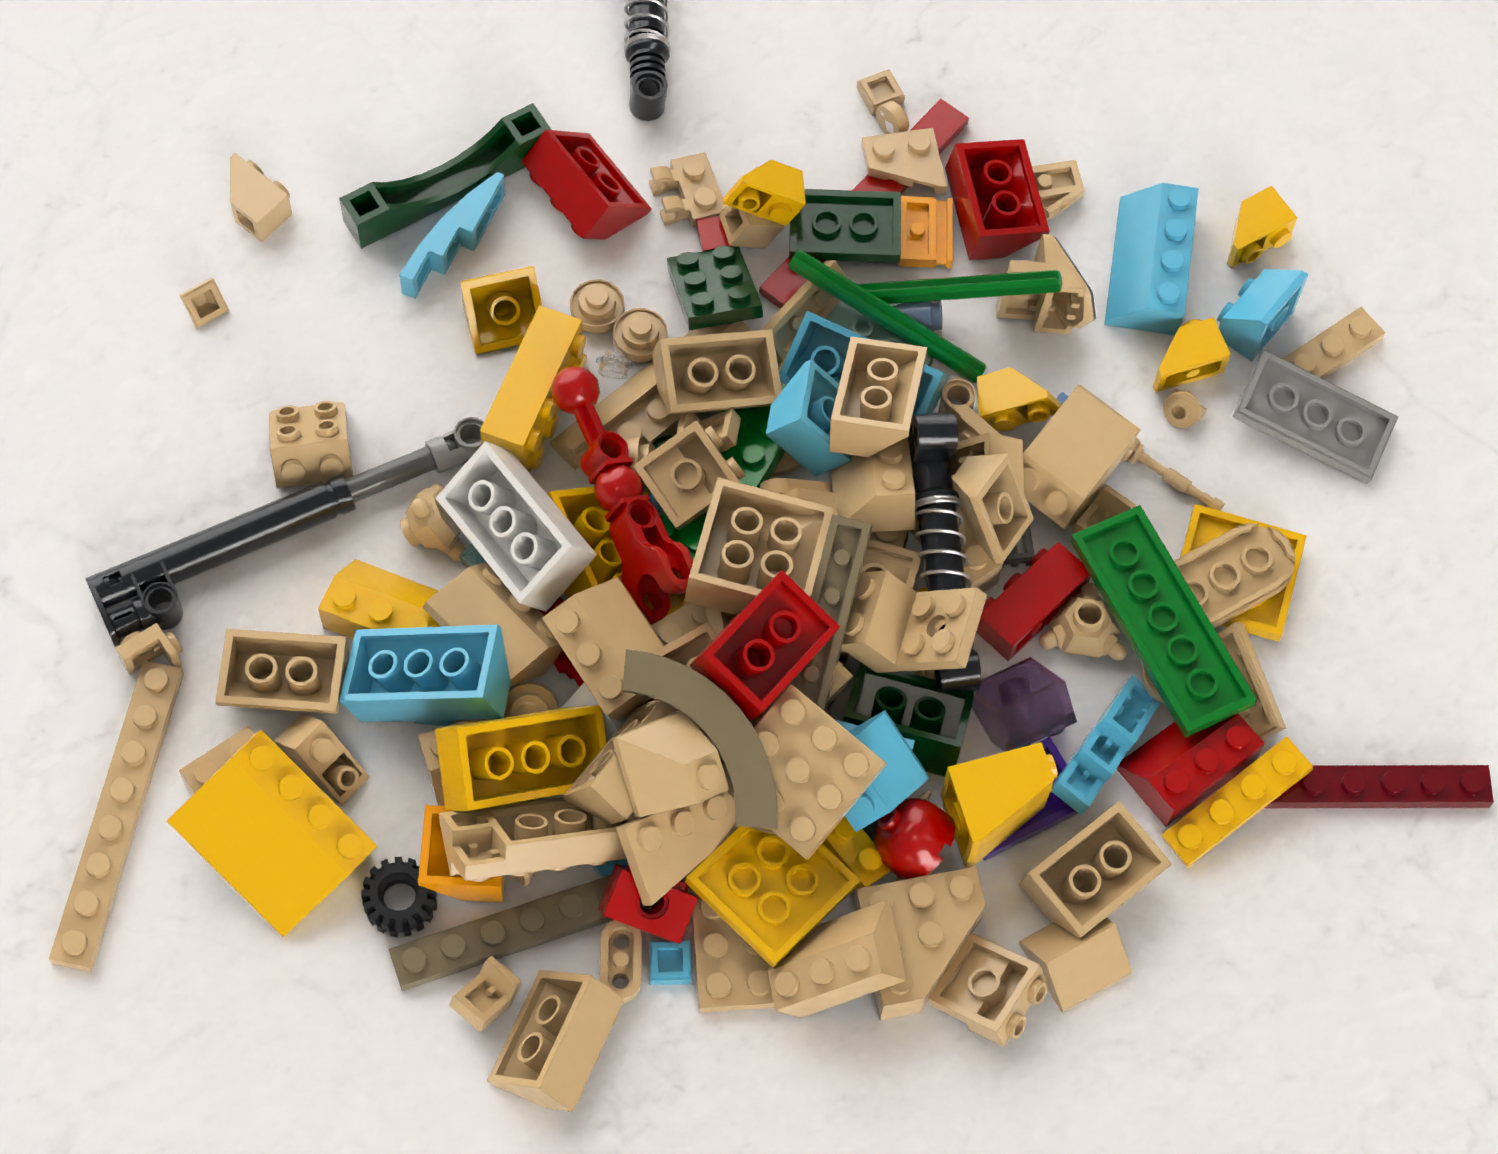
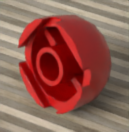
M907 798L890 813L878 819L874 846L880 854L882 862L900 879L901 877L911 879L927 876L943 860L938 854L946 843L951 847L955 835V823L948 813L934 803L921 798Z

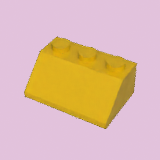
M357 559L353 560L334 576L318 607L323 628L354 639L355 630L441 627L422 608L426 601L434 596L438 590Z

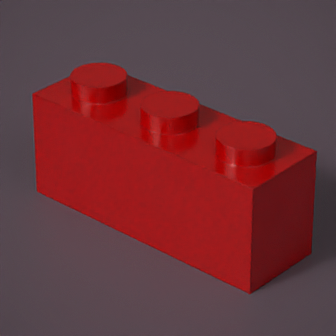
M1057 542L1049 550L1041 549L1030 561L1029 566L1031 567L1022 575L1017 572L1009 578L1003 586L1004 592L996 599L989 597L985 600L976 633L1007 661H1010L1040 633L1071 596L1076 597L1077 594L1081 593L1082 586L1090 581L1091 577L1083 563L1060 542Z

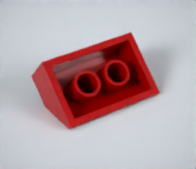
M545 130L521 161L530 172L531 180L544 189L551 198L552 206L566 216L572 224L571 228L574 233L583 239L606 240L646 216L652 210L590 133Z
M1024 139L955 143L945 166V171L969 260L1004 258L1040 240L1042 234H1049L1048 223Z
M1239 714L1186 738L1177 723L1173 722L1122 759L1117 767V771L1163 825L1167 827L1257 760L1265 743Z

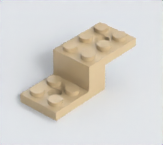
M887 570L861 572L840 652H847L876 673L966 668L987 594L977 587L916 592Z

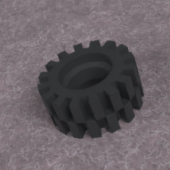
M401 856L394 857V863L389 864L388 859L381 861L382 867L379 869L375 866L369 870L371 876L370 878L365 877L363 881L364 890H361V898L369 922L372 926L375 924L377 930L383 934L386 930L389 931L392 937H398V932H404L405 937L411 936V930L414 928L418 932L423 930L424 922L428 921L430 923L433 919V910H437L438 904L436 891L418 885L419 866H417L416 860L408 858V862H403ZM404 883L414 889L416 893L415 900L405 910H392L384 903L385 892L394 884Z

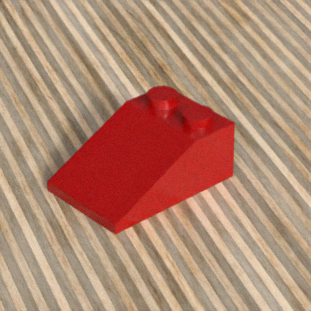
M781 570L708 644L689 666L723 690L741 709L750 722L766 710L841 627Z

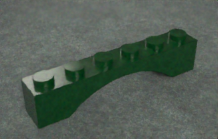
M534 103L529 104L501 118L474 145L434 169L402 180L371 182L340 197L343 222L362 249L461 200L466 194L496 172L504 174L505 178L525 168L521 161L543 132L551 130V128Z

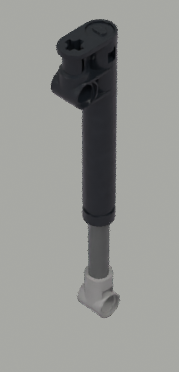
M476 417L464 418L457 423L454 430L425 441V447L345 480L339 474L327 479L325 483H317L85 578L114 647L120 645V638L139 630H145L155 623L162 630L172 629L180 623L183 617V609L174 584L334 519L338 514L343 515L356 510L354 503L430 471L436 470L437 473H441L466 463L481 446L480 429L484 421ZM470 438H477L480 440L474 444H467L464 442ZM161 602L171 603L166 609H154Z

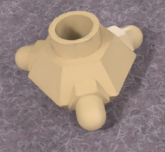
M434 484L430 488H424L415 496L405 512L407 517L400 520L401 530L405 538L413 547L422 544L425 548L440 549L443 554L447 553L454 561L464 560L467 556V549L459 541L461 529L436 500V497L444 487L440 484Z
M1090 582L1082 586L1081 593L1077 594L1076 597L1071 596L1065 605L1050 620L1052 625L1049 627L1050 630L1039 637V645L1046 650L1058 646L1065 653L1096 658L1108 654L1116 661L1123 660L1127 655L1126 647L1119 641L1120 638L1118 636L1121 631L1106 602L1101 601L1102 598L1098 595L1096 585Z

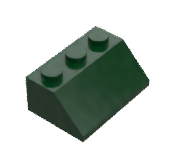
M860 662L843 722L860 725L886 710L902 736L915 740L912 751L925 771L945 777L947 768L957 765L976 691L938 693L934 679L904 671L876 673Z

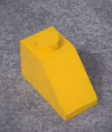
M1214 317L1205 320L1192 319L1178 328L1159 366L1153 384L1155 393L1224 373L1231 354Z

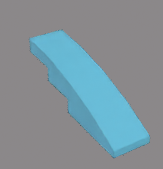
M496 172L466 194L437 222L417 246L399 274L402 294L416 299L431 270L445 275L461 246L475 251L506 194L504 174Z
M1134 675L1123 685L1052 785V793L1080 815L1090 807L1104 783L1113 775L1125 754L1136 743L1161 702L1149 696L1142 682Z

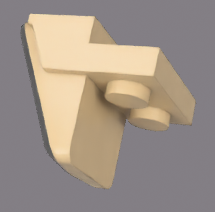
M1042 234L1033 262L1029 260L1009 261L1006 273L1045 270L1060 271L1062 288L1058 293L1000 296L996 303V318L1033 320L1034 332L1070 334L1072 328H1082L1096 319L1093 292L1055 236Z

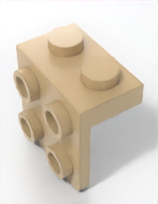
M321 401L315 405L303 407L287 405L269 413L270 453L276 488L327 482V479L339 474L343 476L344 480L353 476L344 403Z

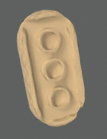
M1248 523L1231 529L1176 559L1174 562L1215 629L1281 592L1289 583L1294 571L1295 553L1289 540L1278 530L1269 526L1267 529L1259 527L1258 524Z

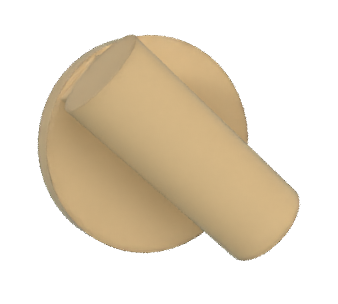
M1175 389L1166 398L1163 412L1167 421L1173 426L1188 428L1204 417L1207 408L1202 406L1193 394Z

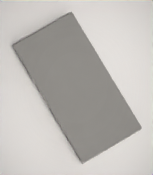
M1266 350L1260 353L1232 417L1366 484L1373 478L1399 417Z

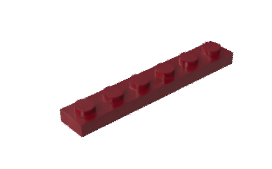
M1313 765L1311 772L1264 809L1490 808L1494 801L1489 765Z

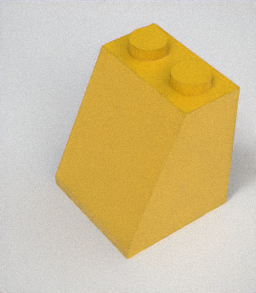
M1042 742L947 768L940 796L946 813L954 820L956 827L954 837L965 868L975 866L1045 807L1049 793L1052 792L1054 778H1057V768L1053 756L1045 754Z

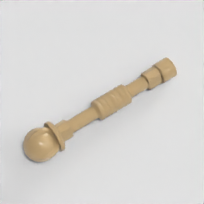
M1137 437L1121 459L1124 462L1130 461V464L1138 461L1142 465L1147 466L1161 475L1162 480L1183 494L1188 493L1208 508L1221 511L1225 505L1218 498H1213L1194 487L1192 481L1185 476H1182L1172 468L1167 469L1143 452L1145 446L1141 445Z

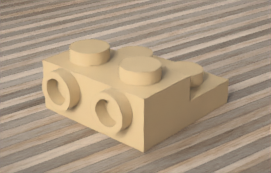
M697 420L633 465L678 531L708 511L717 477L742 484L740 479L746 476L733 456L728 460L723 457L719 448L724 443L710 425L704 429Z
M970 933L928 1000L932 1007L965 1022L970 1031L1004 1047L1009 1038L1017 1039L1020 1037L1026 1025L1025 1013L1031 1004L1038 1006L1043 1001L1047 992V984L1045 983L1046 978L1040 964Z

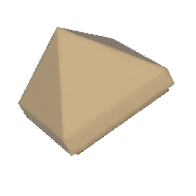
M213 278L179 295L196 328L229 311Z

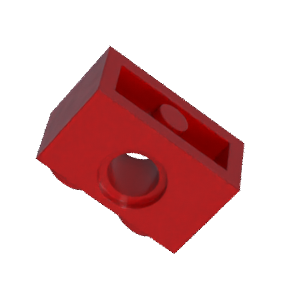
M616 863L598 910L605 917L680 944L698 897L688 890L689 886L685 881L680 880L658 900L654 907L642 909L640 907V895L629 864L625 867Z

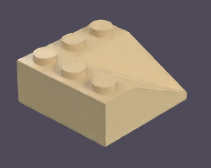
M717 477L689 574L684 602L738 615L781 570L811 597L834 508Z

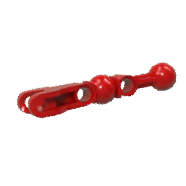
M570 366L560 371L554 377L551 387L553 402L563 412L573 414L588 445L587 451L581 457L580 465L583 472L589 477V483L595 484L594 491L597 502L608 511L605 515V520L610 523V535L622 562L621 581L648 622L654 624L663 619L671 608L668 593H686L693 560L687 547L680 542L670 539L657 510L649 502V496L643 495L642 479L630 468L633 460L632 457H628V444L624 438L613 431H605L595 409L600 395L598 379L588 369ZM675 570L679 573L682 579L676 577L672 571ZM645 594H647V596H648V598H649L651 604H652L653 607H654V610H651V609L645 604V602H644V595H645Z

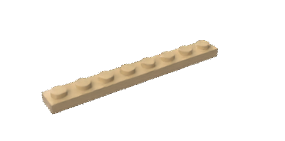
M143 660L49 956L50 962L54 965L88 972L93 970L184 676L183 670L180 667Z

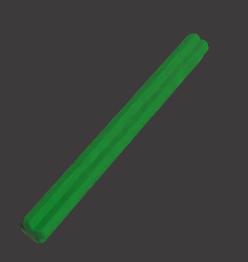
M798 250L790 261L789 268L910 344L927 347L928 355L968 380L976 383L977 377L985 372V363L806 252Z
M1058 270L863 283L857 285L888 304L1058 293L1062 288V277Z

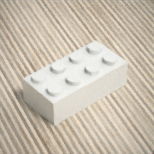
M487 441L480 446L436 497V500L520 604L546 612L597 555L512 451Z

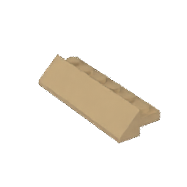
M744 321L691 330L684 337L752 330L743 323ZM653 361L595 406L605 431H613L623 437L625 441L629 437L642 435L647 438L649 444H652L660 437L676 435L680 414L669 415L657 389ZM697 412L695 413V415L699 417L704 412ZM576 421L551 440L550 446L574 470L577 468L582 470L580 460L587 451L588 445Z
M563 797L505 804L471 811L439 813V822L450 876L461 875L464 881L482 882L496 876H524L533 871L548 869L562 871L570 866L585 864L600 866L607 861L627 859L616 830L617 827L629 822L627 819L611 825L572 805Z

